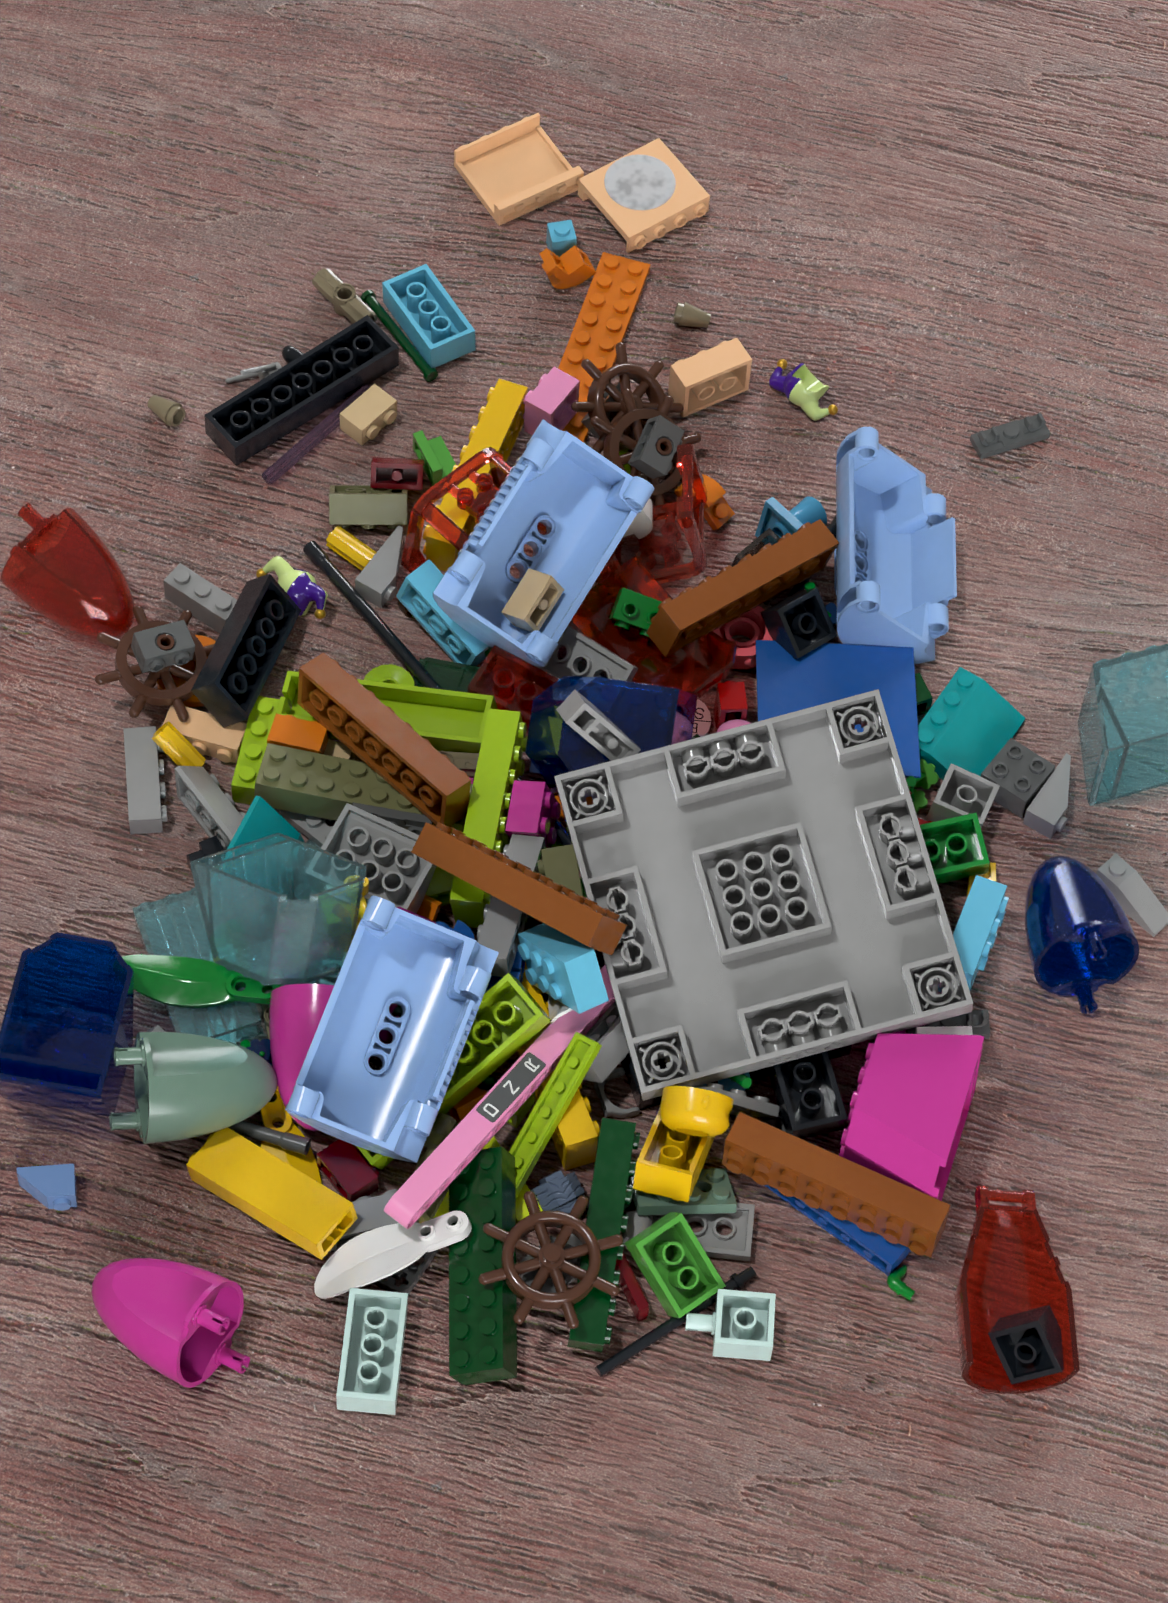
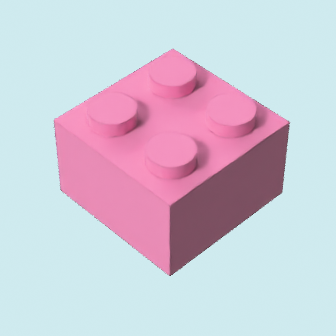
M553 367L548 374H543L538 386L533 391L530 390L524 398V431L533 435L542 419L557 429L563 430L577 413L572 410L571 405L573 402L579 401L580 381L556 367Z

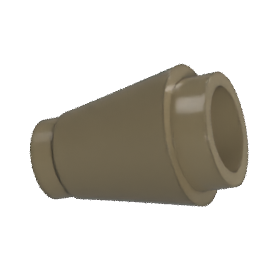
M678 302L673 322L678 323V326L708 328L711 314L687 302H684V304Z
M153 395L148 401V408L167 426L176 427L185 418L186 412L180 403L157 395Z

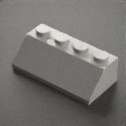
M177 766L174 768L177 797L209 838L217 836L221 846L226 851L245 814L237 811L235 803L228 793H223L214 774L209 775L205 768L200 766Z

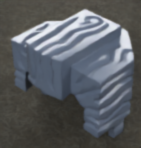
M559 1170L538 1180L539 1186L530 1191L535 1194L542 1210L571 1212L578 1197L584 1196L583 1193L585 1192L577 1175H575V1171L564 1176L562 1171Z

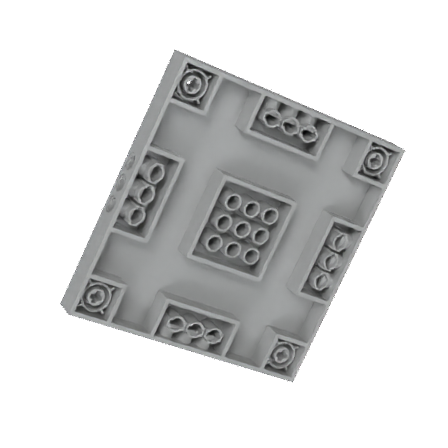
M879 689L554 776L586 896L588 899L598 903L597 905L619 914L618 920L627 925L613 954L609 955L602 952L643 1101L662 1096L663 1088L667 1086L696 1087L874 1039L877 1037V1033L892 1034L972 1012L973 1000ZM860 724L863 732L858 733L855 725ZM591 796L593 804L587 805L586 797ZM938 984L939 988H942V993L936 995L935 991L931 992L933 985ZM664 1058L665 1062H668L666 1063L667 1068L660 1069V1066H657L659 1064L658 1060Z

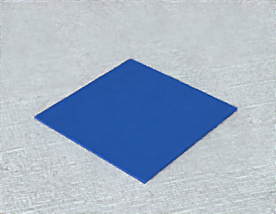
M755 641L758 721L879 689L906 778L909 776L921 778L913 647L824 643L800 658L795 659L776 641ZM860 724L855 725L858 733L863 732Z

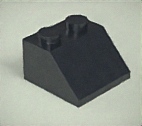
M817 588L799 590L760 612L770 636L795 659L800 658L837 636Z
M1050 1305L999 1318L988 1333L1011 1384L1059 1373L1064 1370L1061 1328Z

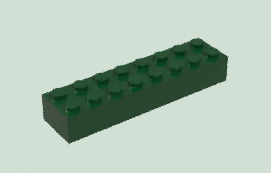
M500 1146L482 1149L449 1185V1212H464L472 1225L470 1234L464 1240L449 1245V1376L462 1385L517 1378V1324L513 1320L517 1311L516 1295L508 1287L505 1279L487 1285L480 1284L478 1280L482 1273L502 1268L501 1256L504 1243L485 1234L483 1226L486 1223H491L510 1232L516 1225L515 1157ZM516 1249L513 1256L514 1264H516Z

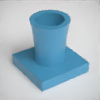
M807 496L788 511L774 497H771L765 501L755 536L765 545L769 543L773 545L783 535L787 533L794 534L807 522L812 524L821 519L826 525L827 515L825 509L817 499Z

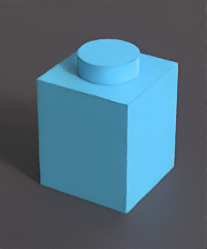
M572 220L547 223V247L559 257L577 244Z

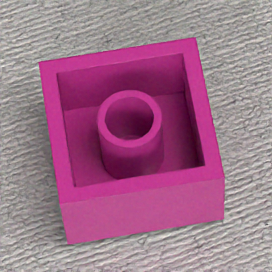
M514 780L505 829L510 839L512 834L545 837L546 848H551V845L555 844L557 836L555 822L560 817L561 806L546 782Z

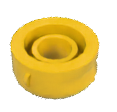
M667 1086L663 1088L659 1110L660 1119L669 1129L679 1133L699 1137H715L723 1134L730 1126L728 1118L733 1108L734 1100L727 1095L710 1090L686 1086Z

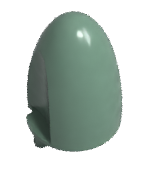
M138 1032L135 1047H114L115 1066L134 1065L135 1112H110V1130L136 1129V1132H139L140 1138H143V1144L198 1137L228 1128L251 1117L271 1100L277 1088L276 1073L272 1066L257 1053L229 1041L186 1033Z

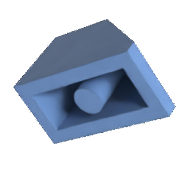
M74 1164L17 1167L19 1186L45 1207L58 1211L77 1207Z

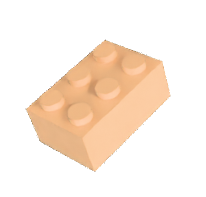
M734 338L730 341H723L711 349L702 350L687 359L678 360L670 367L668 395L673 397V403H681L684 410L680 414L682 417H686L749 390L752 358L738 338Z

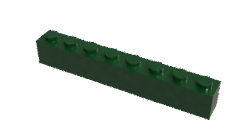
M602 1118L586 1218V1225L592 1230L597 1240L616 1234L620 1235V1232H626L628 1215H624L623 1210L624 1204L630 1205L632 1188L627 1187L628 1177H634L636 1160H631L632 1149L638 1150L640 1133L635 1132L636 1123L608 1118ZM624 1243L620 1246L601 1251L599 1277L617 1286L620 1271L615 1270L616 1259L622 1260ZM588 1255L580 1258L579 1267L587 1270L589 1266ZM593 1287L585 1298L574 1304L579 1326L576 1329L570 1328L567 1347L602 1352L604 1343L610 1344L612 1327L607 1326L608 1315L614 1316L616 1299Z

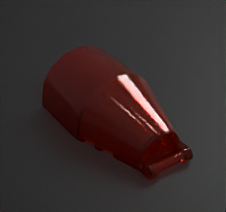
M977 1186L975 1190L976 1217L955 1292L961 1376L972 1387L1000 1394L1029 1393L1063 1384L1080 1370L1072 1289L1069 1282L1065 1281L1059 1268L1061 1265L1057 1256H1054L1048 1243L1050 1238L1036 1208L1035 1192L1030 1189L1018 1192L988 1189L987 1186ZM989 1201L1021 1203L1022 1207L990 1204ZM1050 1305L1061 1328L1064 1370L1059 1373L1011 1384L988 1333L999 1318Z

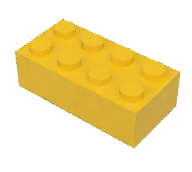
M658 1111L636 1162L633 1189L648 1194L668 1197L676 1201L689 1202L715 1137H699L673 1131L662 1123Z

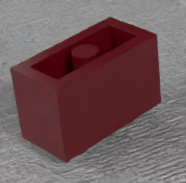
M373 457L371 461L370 488L422 490L424 459Z
M338 1139L317 1153L318 1168L338 1193L350 1202L356 1201L363 1196H369L378 1190V1170L370 1163L367 1164L357 1146Z

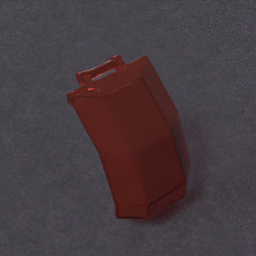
M612 554L601 571L603 573L608 569L610 575L590 589L568 625L639 668L629 685L634 684L657 689L658 692L655 699L657 703L680 707L690 706L727 677L734 666L736 642L724 639L712 631L665 657L652 639L639 635L640 630L630 627L629 631L614 626L615 621L609 618L621 588L632 590L662 602L667 598L672 600L673 598L645 567L641 557L634 556L620 566L617 558ZM650 659L658 669L657 672H652L641 665V661Z

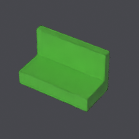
M422 430L413 433V450L418 459H424V471L432 486L451 481V472L456 463L442 437L439 436L427 440Z

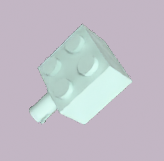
M718 1289L715 1312L712 1315L688 1312L686 1314L685 1331L711 1332V1335H714L712 1354L714 1357L770 1361L773 1350L776 1294Z

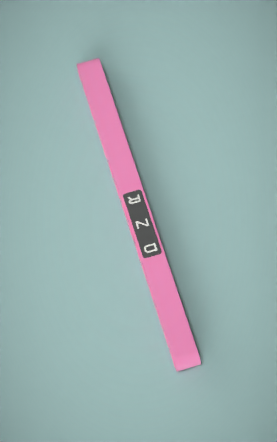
M606 965L600 971L609 1001L580 1014L572 1010L559 1017L553 1024H550L391 1197L384 1208V1212L406 1229H409L553 1072L575 1032L585 1036L615 1002Z

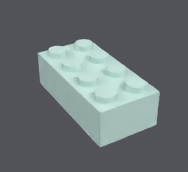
M350 1288L336 1395L337 1410L388 1415L396 1414L408 1312V1293Z

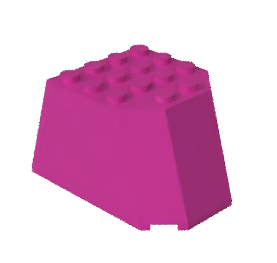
M877 1033L875 1043L869 1042L865 1055V1066L861 1067L857 1083L859 1084L857 1091L853 1092L851 1098V1109L848 1117L849 1124L842 1134L840 1142L842 1146L839 1156L942 1201L976 1089L984 1036Z

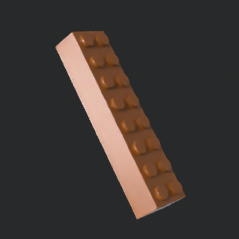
M821 519L812 524L807 522L794 534L787 533L777 543L773 545L769 543L763 546L757 554L753 556L751 554L746 555L737 565L733 567L731 565L726 566L717 576L704 578L697 587L693 589L688 587L675 599L667 598L658 606V613L651 619L652 624L647 634L662 654L667 657L822 571L839 542Z
M324 652L299 667L297 704L435 825L440 822L451 827L467 816L471 779L464 771H460L452 764L446 755L438 752L427 739L422 738L415 732L409 723L400 719L390 707L385 706L378 700L372 691H368L363 687L356 677L348 674L336 660L331 659Z
M440 822L436 826L425 823L411 853L580 943L606 954H613L627 926L618 920L619 914L597 905L598 903L576 894L575 891L553 882L552 879L540 873L532 871L531 868L509 859L505 854L488 848L486 844L465 836V833L455 828H450Z
M739 1112L725 1139L722 1165L726 1166L729 1171L747 1175L760 1185L774 1187L787 1197L794 1196L803 1200L809 1207L821 1208L830 1212L836 1219L848 1220L856 1224L863 1231L875 1232L883 1236L890 1243H899L908 1247L917 1255L932 1257L945 1230L951 1205Z

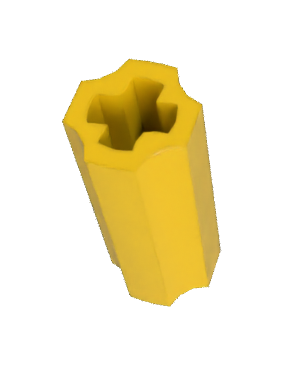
M340 526L335 527L326 539L327 547L361 571L377 553Z
M169 721L158 728L151 739L178 766L202 767L206 759Z

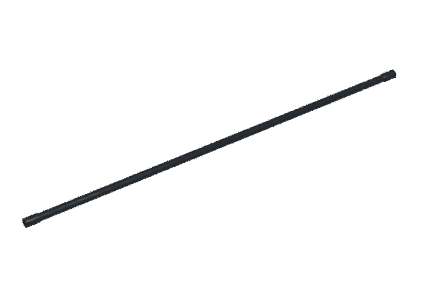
M315 541L307 543L303 548L304 553L324 572L423 687L443 689L329 560L328 555ZM520 776L518 777V781H524ZM556 819L557 840L563 846L572 844L568 830Z

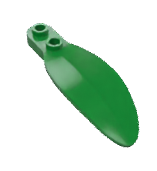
M135 954L122 956L116 962L117 973L132 989L152 1000L176 1007L207 1008L229 1004L234 1001L270 1004L271 992L264 993L267 990L273 991L281 987L279 979L274 975L236 972L226 965L203 959ZM245 987L243 991H237L239 988Z

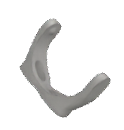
M624 1068L614 1069L610 1076L602 1083L594 1082V1088L598 1098L601 1099V1107L605 1117L630 1118L640 1114L639 1107L621 1109L611 1103L605 1095V1084L613 1078L625 1075Z

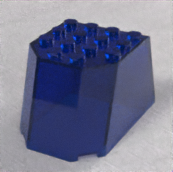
M563 676L533 699L525 753L546 782L556 785L554 776L611 761L566 724L556 710L574 690H577L641 749L637 754L691 740L698 696L681 689L602 677Z
M56 932L46 942L32 950L28 948L22 952L0 1029V1095L3 1098L109 1116L110 1112L115 1113L127 1065L115 1066L114 1047L128 1048L133 1045L134 971L121 957L113 942Z

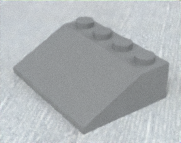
M347 803L307 873L312 885L352 902V896L346 891L347 879L352 875H363L369 880V892L364 896L366 903L371 896H378L394 903L395 907H402L417 913L437 866L411 853L419 837L418 834Z

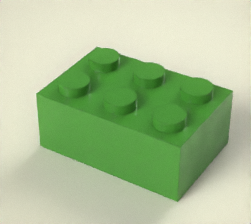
M668 1213L624 1243L669 1317L681 1318L717 1293L718 1289L726 1287L682 1213Z

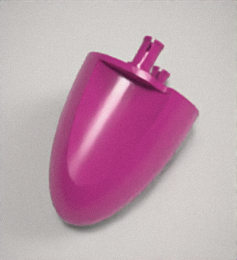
M295 972L284 973V986L274 989L271 992L269 1032L272 1065L277 1077L278 1091L285 1108L289 1103L294 1085L334 988V985L301 984L302 975ZM290 1115L294 1119V1121L304 1129L318 1131L317 1129L305 1124L304 1122Z
M129 1258L115 1261L103 1267L95 1275L91 1293L101 1320L128 1350L162 1375L184 1387L191 1388L208 1379L221 1364L240 1374L246 1371L242 1368V1365L248 1368L250 1357L230 1348L232 1336L240 1325L244 1307L243 1291L238 1283L199 1267L155 1258Z

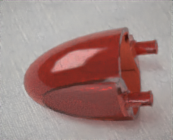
M30 503L25 504L19 510L18 516L33 528V531L22 542L17 544L18 547L15 545L10 551L11 556L1 574L2 584L32 609L70 631L96 639L100 632H105L116 638L123 636L130 630L133 624L134 601L125 575L110 550L73 508H65L58 515L53 514L50 517L44 518Z

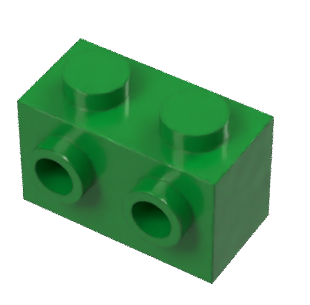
M626 588L619 589L609 619L615 621L614 626L629 631L630 627L640 630L639 635L651 639L647 631L652 624L651 619L658 613V606L662 601Z

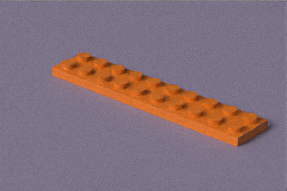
M606 252L602 253L596 273L558 369L580 381L578 402H587L588 391L594 380L582 368V361L589 359L601 372L615 365L617 359L616 344L624 341L649 275L651 264ZM577 412L562 431H568L585 443L589 430L581 421L588 412Z

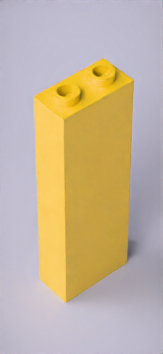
M229 1128L211 1133L206 1143L198 1152L191 1155L186 1164L192 1181L321 1260L358 1219L352 1202Z

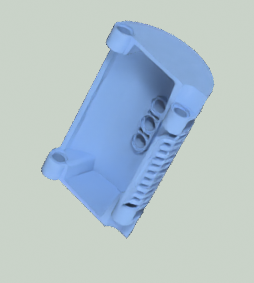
M542 419L527 443L526 450L511 468L510 473L505 478V482L501 484L500 490L494 495L495 498L491 500L489 507L484 511V515L479 519V523L475 525L474 531L470 533L468 540L463 544V548L458 552V557L454 564L448 568L434 590V600L455 623L493 649L532 666H546L559 645L557 643L632 521L642 511L655 490L654 486L641 477L631 476L568 431L559 430ZM538 523L546 526V535L538 532ZM525 544L532 547V557L524 553ZM511 566L519 570L520 576L518 579L510 574ZM528 568L551 575L564 589L540 630L533 632L514 626L501 613Z
M861 427L846 436L841 442L836 456V539L839 544L834 551V588L837 596L838 636L843 644L913 647L914 664L934 661L935 639L946 634L949 630L948 601L957 597L955 518L951 517L946 520V498L941 494L932 493V490L926 486V475L882 446L879 443V433L875 428Z
M371 896L285 1110L305 1124L342 1141L387 1157L417 1163L426 1138L430 1135L478 1012L499 952L487 948L465 935L396 908L394 903L384 898ZM391 1004L401 1006L403 1010L402 1017H393L389 1012V1006ZM381 1030H387L392 1034L393 1039L390 1044H384L380 1041L379 1032ZM371 1056L380 1058L382 1061L381 1070L370 1068L368 1060Z

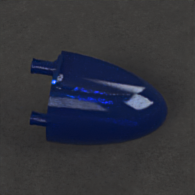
M1055 856L1043 861L1037 867L1030 880L1025 901L1026 942L1035 979L1042 988L1051 993L1076 996L1080 1011L1083 1014H1087V1006L1089 1014L1093 1013L1098 1008L1093 996L1098 987L1118 982L1135 965L1139 956L1137 938L1117 898L1104 881L1088 866L1067 856Z

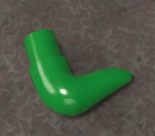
M903 1265L887 1277V1284L897 1295H901L910 1301L915 1291L901 1281L907 1272V1266Z

